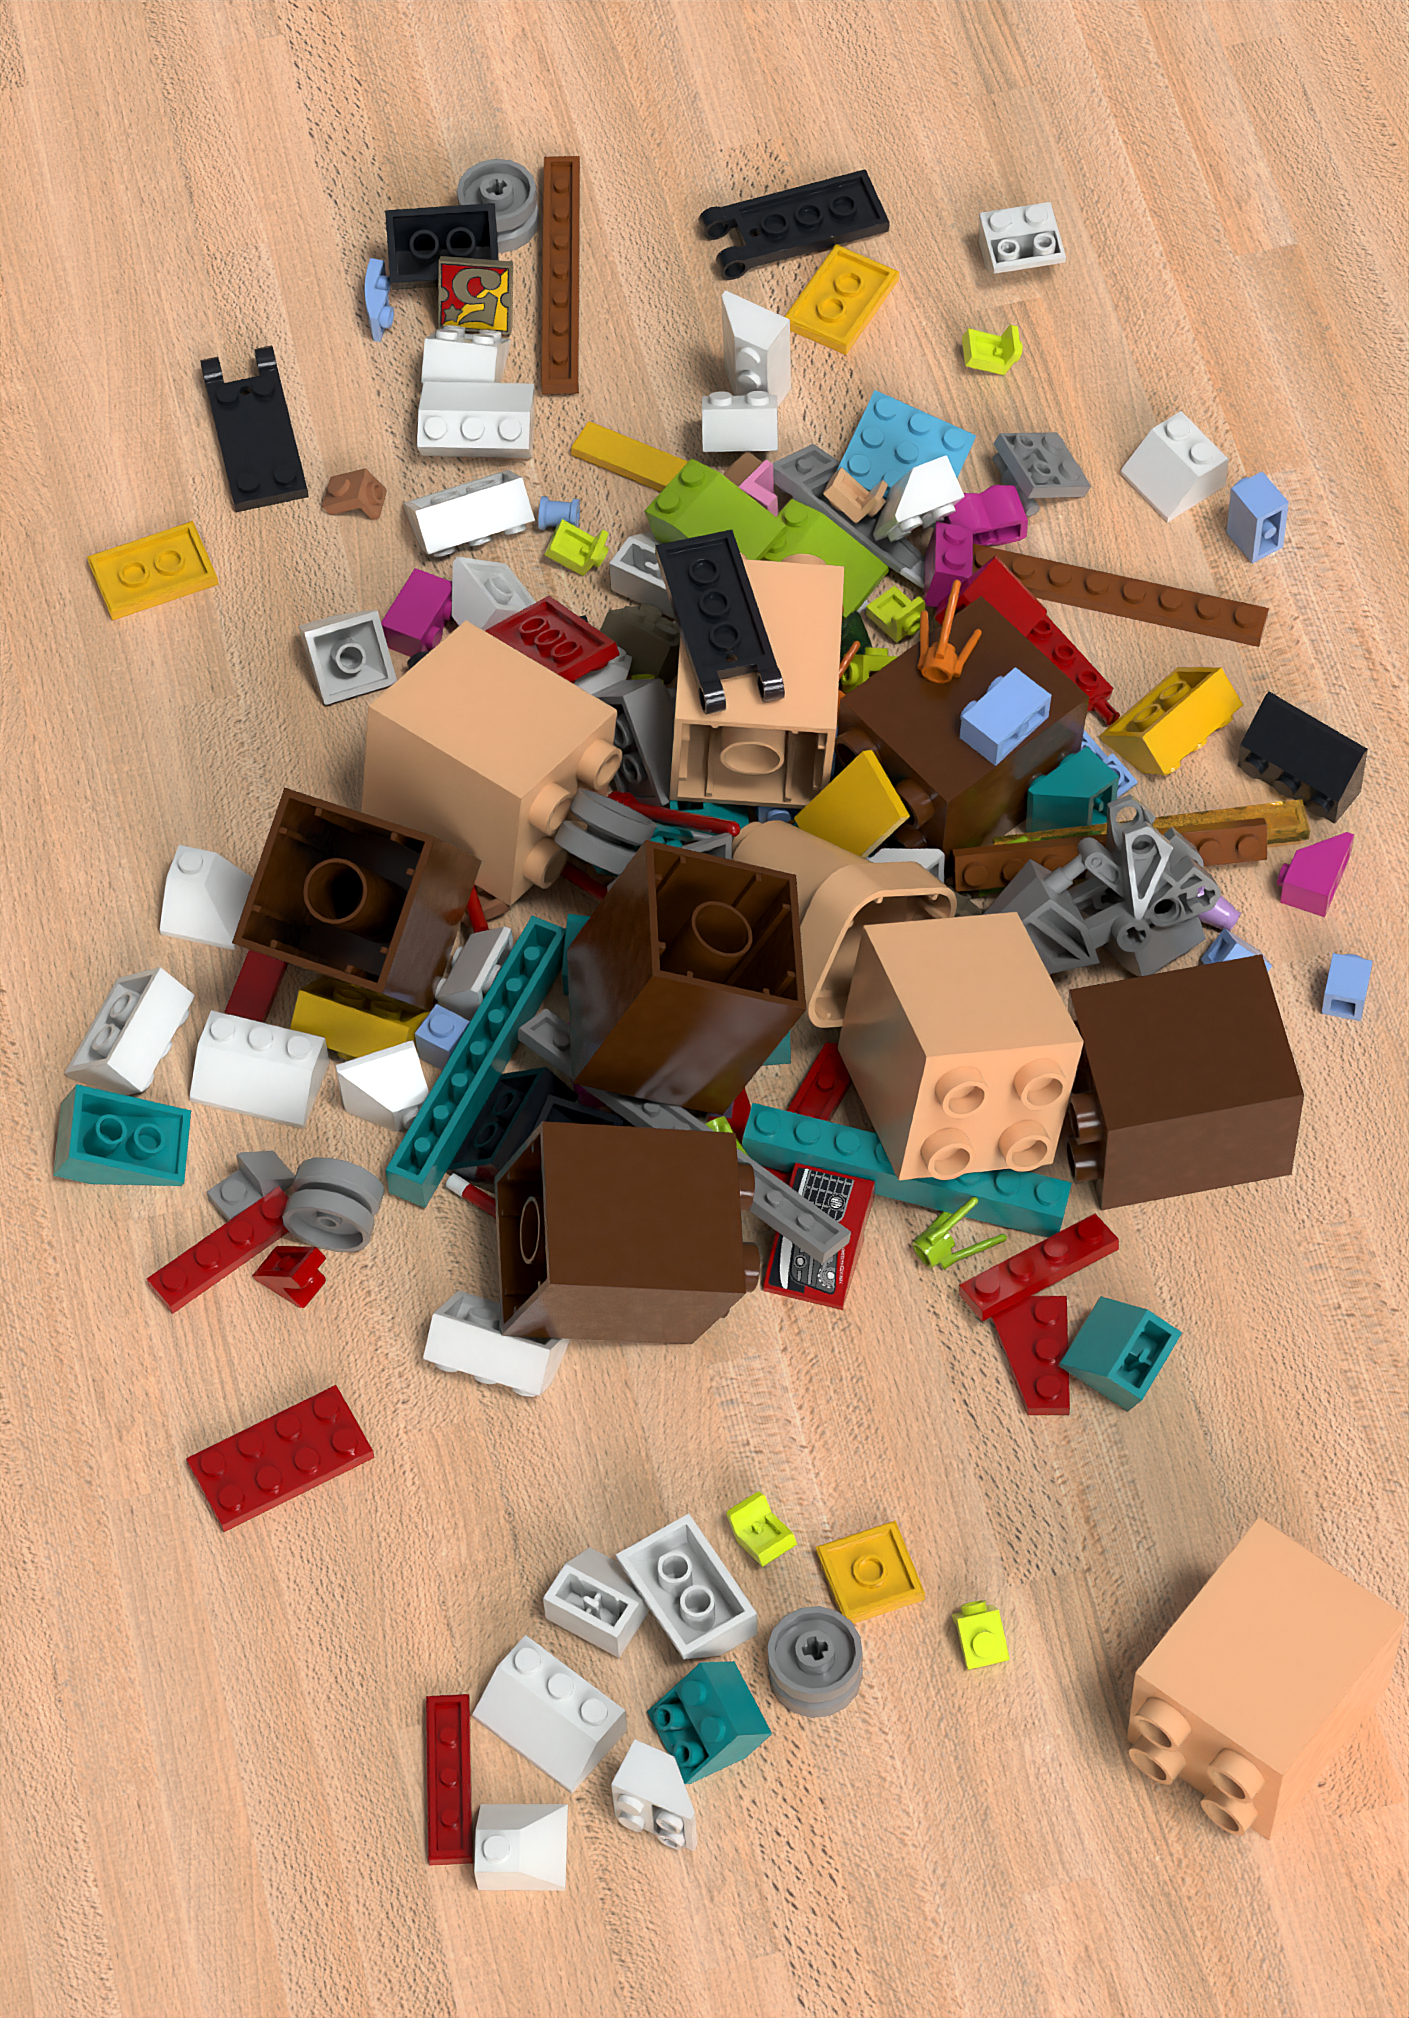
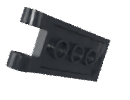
M866 169L723 207H710L704 210L698 218V222L707 239H720L727 235L731 228H735L743 246L725 248L716 256V263L720 273L727 280L740 278L749 268L832 247L836 244L839 245L889 231L890 221Z
M272 345L254 349L260 376L224 383L218 356L200 360L236 513L309 497Z
M733 530L655 545V556L695 677L700 704L704 714L707 715L726 710V699L720 679L754 672L756 673L758 690L763 702L783 699L785 697L782 675L777 666ZM729 658L736 659V661L727 662L726 660Z

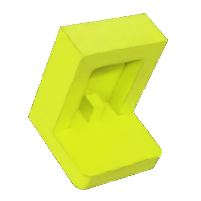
M1010 324L1001 336L970 328L962 336L964 361L967 367L1005 375L1022 355L1023 344L1019 338L1018 326Z
M562 519L556 526L544 555L584 576L593 565L599 567L604 561L609 550L605 546L609 532L602 529L596 537H593Z
M894 585L866 606V615L897 643L906 635H913L920 629L921 611L925 610V601L920 596L911 601Z
M865 647V655L855 654L841 677L842 691L844 693L851 692L869 678V671L881 670L898 656H888V648Z
M760 1491L735 1505L726 1513L737 1543L762 1567L797 1545L793 1532L771 1512L766 1496Z
M979 1600L961 1605L962 1612L952 1614L953 1623L957 1626L965 1667L968 1670L1010 1660L998 1608L994 1605L987 1606L986 1600Z

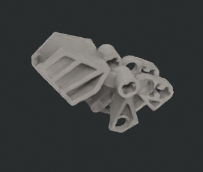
M1130 794L1107 803L1106 848L1094 838H1084L1077 846L1079 855L1063 868L1059 866L1053 872L1029 859L983 915L1017 912L1048 973L1052 974L1100 963L1095 949L1113 939L1116 940L1119 947L1125 952L1133 953L1140 951L1148 945L1152 937L1151 929L1146 922L1147 919H1150L1158 927L1172 926L1214 908L1221 897V890L1212 875L1203 868V859L1196 847L1173 827L1162 835L1152 825L1156 819L1152 810ZM1125 807H1134L1137 813L1130 822L1119 823L1116 821L1117 813ZM1085 869H1088L1085 875V882L1067 890L1073 884L1072 880ZM1204 887V895L1197 897V889ZM1181 894L1184 895L1183 897L1186 901L1184 904H1182L1178 897ZM1165 899L1173 901L1172 908L1168 912L1163 914L1154 913V907L1158 902ZM1091 904L1094 905L1095 909L1099 908L1102 910L1084 920L1079 912Z

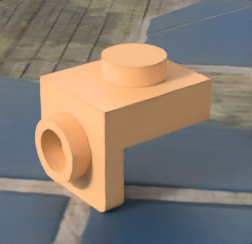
M841 467L831 476L823 494L835 509L844 512L852 521L858 523L866 514L873 517L886 502L883 495L888 484L881 480L868 492Z

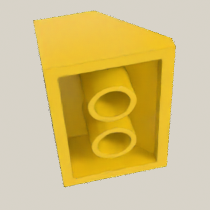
M1177 667L1099 736L1106 745L1143 774H1161L1165 776L1176 771L1181 766L1180 761L1190 752L1202 748L1207 743V737L1211 733L1228 725L1234 718L1233 714L1243 706V703L1221 667Z
M323 976L299 990L290 1030L324 1037L327 1048L337 1051V1055L343 1059L353 1060L413 1040L417 1051L415 1033L431 1011Z

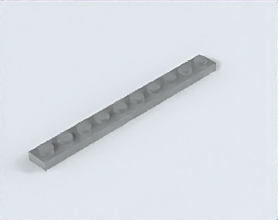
M546 1008L519 1028L518 1040L572 1079L570 1025ZM582 1086L636 1127L713 1131L680 1106ZM737 1149L738 1162H748L754 1170L755 1193L749 1211L821 1264L849 1243L851 1231Z

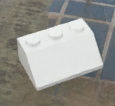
M725 290L721 295L724 366L733 395L741 396L747 395L752 391H765L769 395H777L778 408L791 390L790 319Z
M423 382L418 409L417 448L421 456L533 458L535 384Z
M510 470L403 503L404 510L421 550L427 554L433 553L434 557L451 554L456 551L454 546L469 542V546L486 543L491 540V534L504 531L505 535L521 532L526 529V523L535 521L523 478Z
M161 967L117 978L64 1074L76 1081L117 1094L130 1095L145 1091L154 1079L153 1071L159 1060L169 1052L172 1046V1041L170 1040L176 1029L188 1018L190 1013L188 1008L195 995Z
M211 1010L197 1046L189 1096L190 1101L304 1129L330 1062L326 1040L324 1037Z
M459 1290L433 1313L423 1359L434 1362L437 1368L444 1371H462L472 1374L474 1379L481 1383H500L513 1387L512 1390L522 1396H540L552 1384L570 1339L501 1336L500 1303Z
M689 1513L616 1554V1559L683 1659L721 1656L757 1635L756 1611Z
M527 1635L519 1641L497 1666L472 1714L475 1720L571 1794L627 1731L626 1712L622 1707Z

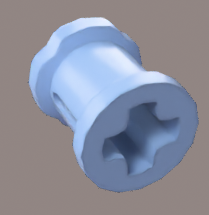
M541 496L538 516L539 530H546L547 527H556L562 519L577 528L579 527L580 499L574 498L572 502L551 501L548 496Z

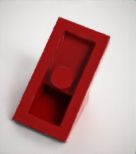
M276 1246L252 1277L295 1306L304 1308L326 1282L325 1276L318 1270L326 1260V1257L317 1247Z

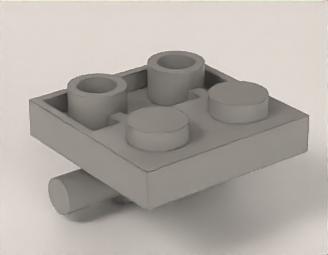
M1057 432L1000 433L993 443L998 453L993 456L992 461L1002 475L1001 482L1003 485H1013L1016 487L1027 516L1035 515L1040 509L1034 498L1085 497L1091 488L1081 467L1076 463L1065 442Z

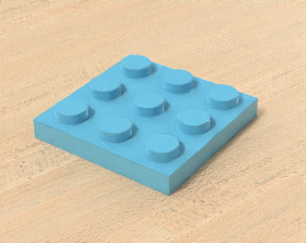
M874 390L837 470L842 467L868 492L881 480H884L888 484L883 498L886 500L891 487L912 468L947 455L956 478H958L976 435Z

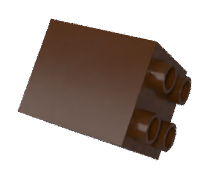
M982 596L954 615L948 643L954 646L957 658L976 629L982 631L977 644L963 665L959 678L952 677L950 682L943 684L927 680L922 675L921 670L917 668L920 658L919 641L840 699L838 733L834 745L836 754L834 778L862 751L872 750L910 815L903 824L883 841L884 847L889 849L941 850L944 853V881L953 875L952 849L991 846L1026 819L1028 789L1030 785L1041 775L1047 776L1058 768L1060 762L1066 756L1072 753L1077 754L1081 751L1089 696ZM942 625L929 634V648L932 647L933 643L939 642ZM1016 667L1051 694L1049 717L995 766L959 738L961 728L960 715L971 701L975 700L978 702L987 694L989 686L997 677H1005Z
M284 787L232 944L286 964L432 1011L436 989L443 978L482 860L435 836Z
M645 840L567 949L572 1084L723 1115L806 1011L796 875Z
M1262 954L1069 990L1068 1012L1084 1043L1066 1112L1070 1114L1074 1135H1068L1065 1138L1066 1154L1073 1182L1079 1184L1093 1181L1101 1211L1292 1175L1304 1092Z
M542 1121L494 1177L501 1336L693 1344L717 1320L725 1318L730 1308L746 1292H753L758 1284L760 1274L759 1250L755 1242H743L741 1213L748 1212L753 1203L755 1176L750 1163L738 1162L736 1133Z

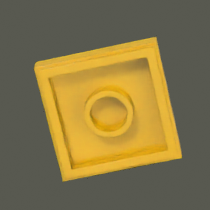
M896 1520L816 1546V1555L839 1613L853 1624L925 1600L924 1589Z

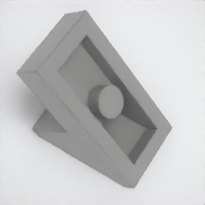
M273 1150L237 1154L239 1170L207 1191L208 1200L227 1222L278 1186L283 1191L292 1186L295 1175Z

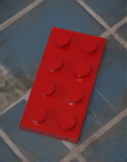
M551 596L541 599L485 630L488 634L573 684L576 679L590 671L604 668L610 660L620 655L615 641Z
M334 1385L186 1458V1461L223 1532H226L375 1457L372 1447L337 1385Z

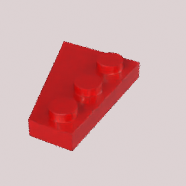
M1030 1296L992 1316L991 1320L996 1330V1337L1010 1365L1011 1375L1027 1415H1069V1372L1058 1366L1068 1350L1067 1296Z

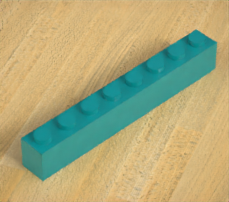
M533 915L530 917L385 1169L390 1194L424 1208L428 1205L458 1149L520 1043L518 1040L519 1028L536 1015L563 967L566 928Z
M752 1103L742 1140V1147L745 1152L761 1166L793 1173L795 1163L875 1181L876 1195L952 1214L972 1197H977L978 1203L964 1217L1047 1238L1060 1232L1072 1182L1028 1171L1018 1172L1012 1169L964 1173L950 1180H939L934 1177L898 1180L876 1133L757 1103Z

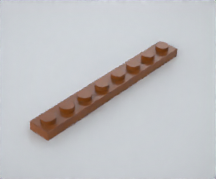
M580 156L544 157L542 394L579 393Z
M973 543L972 575L996 555L1036 598L1256 647L1260 646L1269 608Z
M1264 818L1173 827L1196 847L1203 859L1204 866L1267 860V823ZM1171 827L1157 828V830L1164 835ZM1107 834L952 849L953 885L955 891L1007 887L1029 859L1053 872L1059 866L1063 868L1079 855L1077 846L1084 838H1094L1106 848ZM1085 869L1073 880L1085 879L1088 869Z

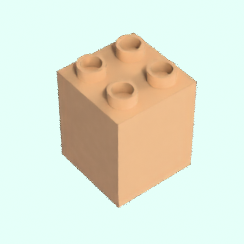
M740 552L777 666L782 675L785 697L783 699L763 702L759 694L755 672L720 679L726 699V710L705 715L700 704L695 677L680 634L669 800L803 809L830 783L837 728L844 566L826 565L821 558L810 554H794L784 558L781 562L748 560ZM729 658L726 661L731 662L736 661V659Z
M466 620L368 706L361 812L435 836L482 860L474 884L511 906L533 884L543 889L548 888L562 873L568 860L569 851L559 846L554 841V838L563 820L571 819L583 822L573 815L569 808L578 788L587 789L607 797L608 784L615 776L622 760L621 749L613 745L617 710Z
M1008 912L863 925L838 1043V1051L898 1180L927 1177L950 1180L964 1173L1001 1169L1025 1172L1036 1169L1041 1165L1053 1164L1084 1041L1018 913Z
M1258 1517L1135 1672L1127 1741L1133 1744L1129 1750L1132 1761L1147 1776L1161 1784L1170 1785L1178 1776L1204 1794L1205 1797L1201 1801L1202 1809L1213 1822L1227 1832L1243 1836L1250 1827L1270 1841L1388 1688L1406 1616Z

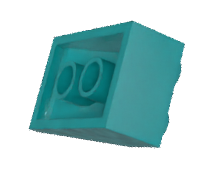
M76 1084L61 1102L53 1176L100 1185L182 1186L185 1183L191 1110Z

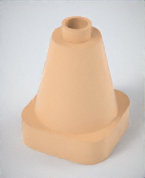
M772 820L763 824L760 822L750 823L743 827L740 833L732 840L731 860L796 875L806 1011L803 1013V1016L817 1027H839L843 1024L863 925L952 918L955 916L957 908L955 893L917 862L873 863L781 820Z

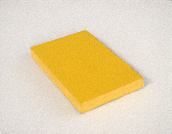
M836 244L784 316L790 319V331L847 355L899 281L900 271Z
M193 521L87 556L88 565L112 621L219 585L216 572Z
M867 750L862 751L794 817V820L801 830L865 859L903 824L910 815L874 752Z

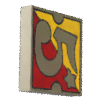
M440 256L438 329H443L444 325L464 327L465 331L468 332L494 330L501 332V334L511 335L513 328V261Z

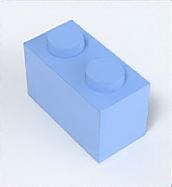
M1263 471L1250 478L1245 477L1239 480L1231 488L1226 533L1252 564L1283 548L1289 505L1287 499Z
M1015 667L1005 677H997L989 686L987 694L978 702L973 700L964 708L960 715L961 728L959 738L996 766L1049 717L1051 694Z

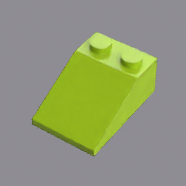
M692 458L644 510L655 539L662 543L732 529L739 551L748 560H761L788 530L782 521L723 474Z
M791 499L777 515V518L787 526L788 530L761 561L781 562L790 555L810 554L821 558L826 565L844 566V613L842 614V621L848 623L887 575L889 566L884 564L826 515Z

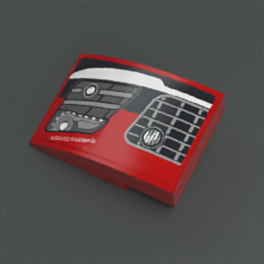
M795 1163L789 1187L851 1231L850 1240L846 1246L821 1264L776 1231L763 1291L843 1310L862 1249L864 1231L875 1198V1181Z

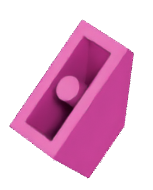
M1345 832L1296 850L1291 864L1284 863L1278 876L1277 885L1282 887L1280 903L1325 917L1351 857L1354 834Z

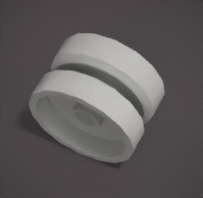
M486 160L467 169L459 179L457 188L458 205L495 203L499 253L517 250L527 244L536 234L539 223L537 190L533 175L523 165L512 160Z
M578 788L569 808L573 815L583 822L571 819L563 820L554 841L584 861L620 875L637 852L629 844L641 846L645 840L650 841L657 825L649 818L624 804L599 793Z
M318 1157L304 1160L297 1168L292 1184L293 1194L288 1198L282 1216L284 1226L295 1237L320 1249L335 1252H355L364 1249L370 1242L375 1226L374 1216L378 1213L384 1196L383 1184L375 1175L363 1167L348 1161Z
M821 1606L800 1608L784 1616L772 1630L767 1646L770 1687L776 1698L791 1712L810 1718L831 1716L845 1709L857 1696L863 1679L861 1637L855 1626L838 1611Z

